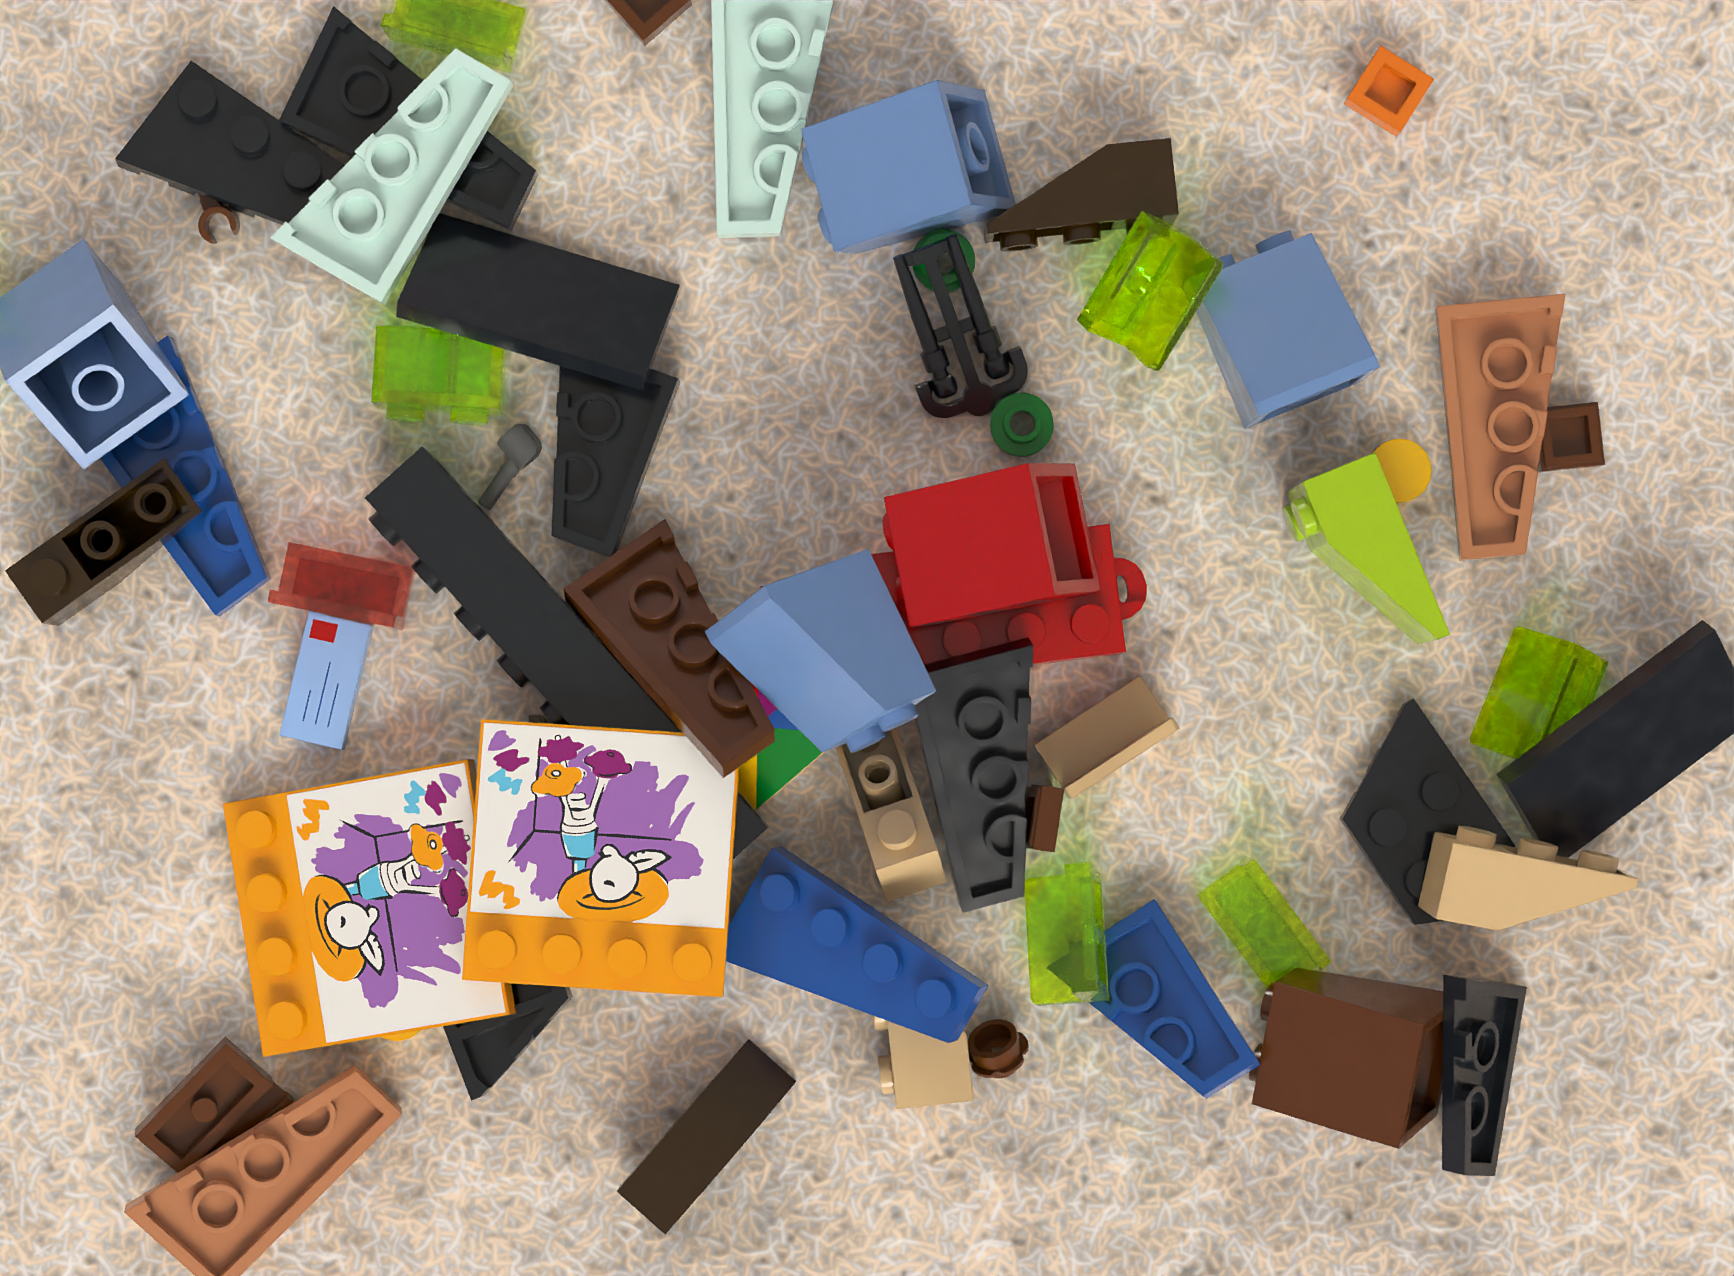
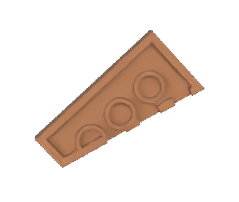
M1566 293L1437 306L1435 309L1459 561L1526 554L1538 478L1537 470L1542 438L1544 437L1548 399L1552 375L1554 374L1558 334Z
M354 1065L127 1203L124 1213L193 1275L241 1276L402 1115L401 1106L359 1067Z

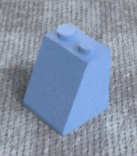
M935 80L801 129L806 146L802 150L803 165L810 180L816 184L822 206L818 213L820 228L825 239L832 244L834 252L858 254L922 237L931 231L952 229L997 217L1016 205L985 90Z
M1291 230L1269 237L1255 245L1258 255L1235 263L1232 254L1212 260L1196 269L1200 278L1193 280L1187 288L1244 429L1360 383L1380 368L1365 334L1312 233L1295 240Z
M85 239L79 241L0 297V369L4 380L83 470L189 395L129 295Z
M869 549L765 585L705 631L710 643L822 753L847 743L850 752L853 753L886 737V731L916 718L918 713L914 705L936 692Z

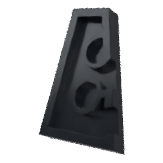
M560 366L559 392H557L556 404L558 425L556 459H554L551 536L608 558L617 552L680 385L678 378L651 369L642 391Z
M1443 975L1442 1170L1468 1176H1495L1526 986Z

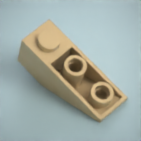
M897 728L886 731V737L853 753L850 752L847 743L836 747L886 902L947 882L938 849Z
M1458 826L1456 836L1440 832L1434 833L1418 907L1435 919L1499 931L1636 889L1638 878L1619 869V858L1591 850H1581L1578 860L1558 856V846L1547 842L1520 838L1518 848L1496 844L1497 834L1468 826Z
M880 912V913H882L883 915H885L886 917H888L885 912ZM874 1016L875 1030L888 1029L891 1055L878 1056L882 1095L895 1093L896 1109L974 1101L967 1035L964 1030L957 1041L946 1043Z

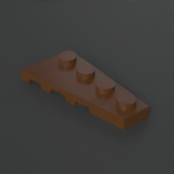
M666 519L563 588L566 603L723 778L775 742V729L750 681L710 643L705 633L707 629L718 622V619L708 608L690 565L687 561H684L675 544V537Z

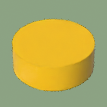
M1392 439L1374 449L1372 453H1376L1396 504L1408 502L1424 492L1430 482L1432 468L1430 459L1421 446L1407 439Z

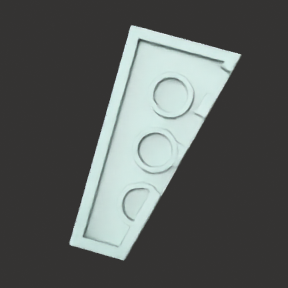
M711 0L716 231L718 238L781 237L803 141L801 129L806 127L834 0Z
M455 48L398 106V112L375 135L372 133L354 151L356 155L330 181L327 179L308 198L310 202L289 223L285 222L270 238L385 305L513 88L512 81Z

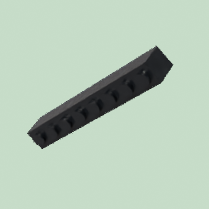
M423 446L365 497L376 510L368 518L372 525L392 546L395 547L401 540L409 546L419 558L411 567L436 594L444 587L447 588L462 605L454 612V615L478 641L488 634L504 652L496 660L503 670L521 688L531 681L547 699L539 708L552 724L683 733L478 504ZM739 793L737 797L733 859L769 828L766 822Z

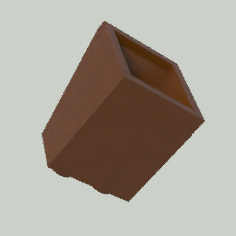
M1296 967L1276 980L1275 983H1271L1267 987L1262 1000L1260 1016L1262 1020L1267 1021L1263 1044L1260 1043L1254 1051L1261 1065L1249 1072V1079L1255 1081L1251 1104L1372 1142L1375 1141L1397 1149L1401 1148L1438 1114L1443 1076V991Z

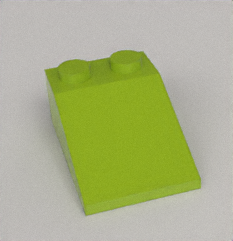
M1376 453L1303 481L1286 492L1291 504L1283 506L1282 509L1288 528L1296 542L1306 539L1312 553L1416 644L1438 640L1450 635Z

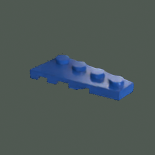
M167 335L158 344L189 395L100 459L121 488L163 458L167 460L203 512L164 544V546L214 615L222 616L271 580V577L175 341Z
M782 846L771 848L728 927L726 962L946 1043L959 1039L989 986Z

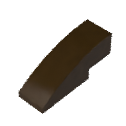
M748 1039L622 1182L617 1192L666 1235L796 1083V1080Z

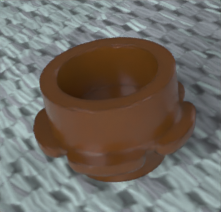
M993 1019L981 1023L971 1032L968 1038L969 1061L972 1063V1071L984 1078L1000 1079L1012 1075L1023 1065V1055L1029 1051L1028 1040L1024 1034L1017 1032L1016 1027L1011 1022L1003 1019Z

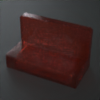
M288 542L279 590H270L267 602L403 630L415 571L409 566Z

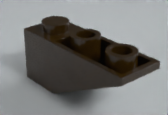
M1171 138L1105 145L986 224L984 233L985 243L1000 242V251L1014 252L1038 247L1037 238L1063 235L1064 245H1082L1100 241L1101 231L1126 229V236L1130 239L1149 238L1164 234V224H1173L1179 215Z
M163 458L6 569L5 572L41 623L60 626L122 582L203 511L167 460Z

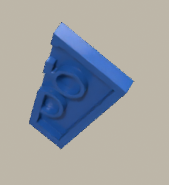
M1155 899L1047 968L1206 1099L1261 1065Z

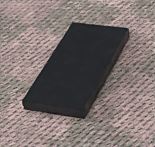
M439 213L430 228L397 301L396 317L643 391L674 310L680 285Z
M1701 620L1496 774L1533 839L1558 846L1557 855L1569 858L1734 734V666L1716 630Z

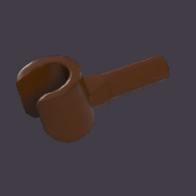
M198 194L204 211L199 218L198 228L204 240L217 244L214 235L209 229L210 219L217 213L227 217L233 234L237 235L240 230V221L237 214L228 207H222L221 202Z

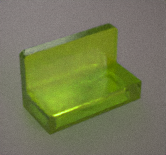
M397 0L393 14L383 13L380 26L389 40L447 56L456 48L487 67L511 73L528 13L525 8L496 0Z
M1141 211L1078 316L1077 321L1087 331L1126 347L1147 368L1159 371L1221 272L1223 261L1188 231Z
M1521 626L1516 627L1512 632L1470 736V742L1480 748L1516 760L1594 701L1609 662L1577 643Z
M1245 857L1196 894L1266 989L1271 983H1275L1276 980L1296 967L1310 970L1318 968L1322 970L1332 963L1254 858Z
M1090 862L1064 864L1065 875L1035 877L1025 880L1030 999L1036 1006L1109 1000L1101 873Z

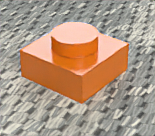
M1380 45L1343 104L1397 137L1434 78Z

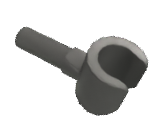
M516 424L497 442V445L509 459L500 467L478 500L481 506L490 511L512 478H515L520 470L527 467L541 453V441L527 424Z

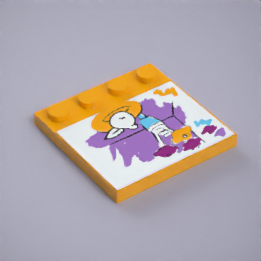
M481 719L462 980L723 997L739 768L723 778L681 732Z
M465 759L223 804L263 1057L516 1013L511 983L462 980L477 781L474 759Z

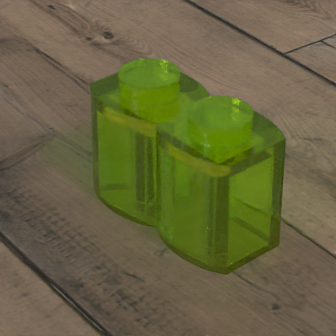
M391 325L376 326L371 402L376 408L386 409V419L394 421L423 422L425 411H440L450 413L451 423L475 426L488 425L489 415H503L507 350L434 328Z

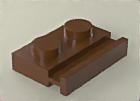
M225 1036L135 1128V1137L178 1173L292 1104L294 1098L276 1084L266 1071Z

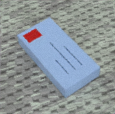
M308 612L280 736L345 750L374 626Z

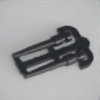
M950 235L943 240L893 257L910 316L923 352L920 354L926 372L933 375L932 380L914 385L923 408L929 414L938 418H950L967 411L974 416L989 414L994 409L996 400L1012 395L1022 388L1027 379L1028 368L1020 346L1007 350L1003 354L1000 353L999 347L1002 346V342L996 326H991L980 292L957 235ZM950 252L970 316L959 321L936 259ZM924 263L946 324L945 326L933 329L928 312L910 271V266ZM975 330L972 336L978 353H984L983 367L991 379L995 380L1006 376L1010 370L1009 363L1013 365L1012 376L1008 380L992 386L980 381L966 344L964 333ZM951 339L967 386L962 393V397L947 403H939L933 399L932 391L938 398L945 399L955 395L958 390L955 377L947 370L950 362L943 345H939L940 342Z

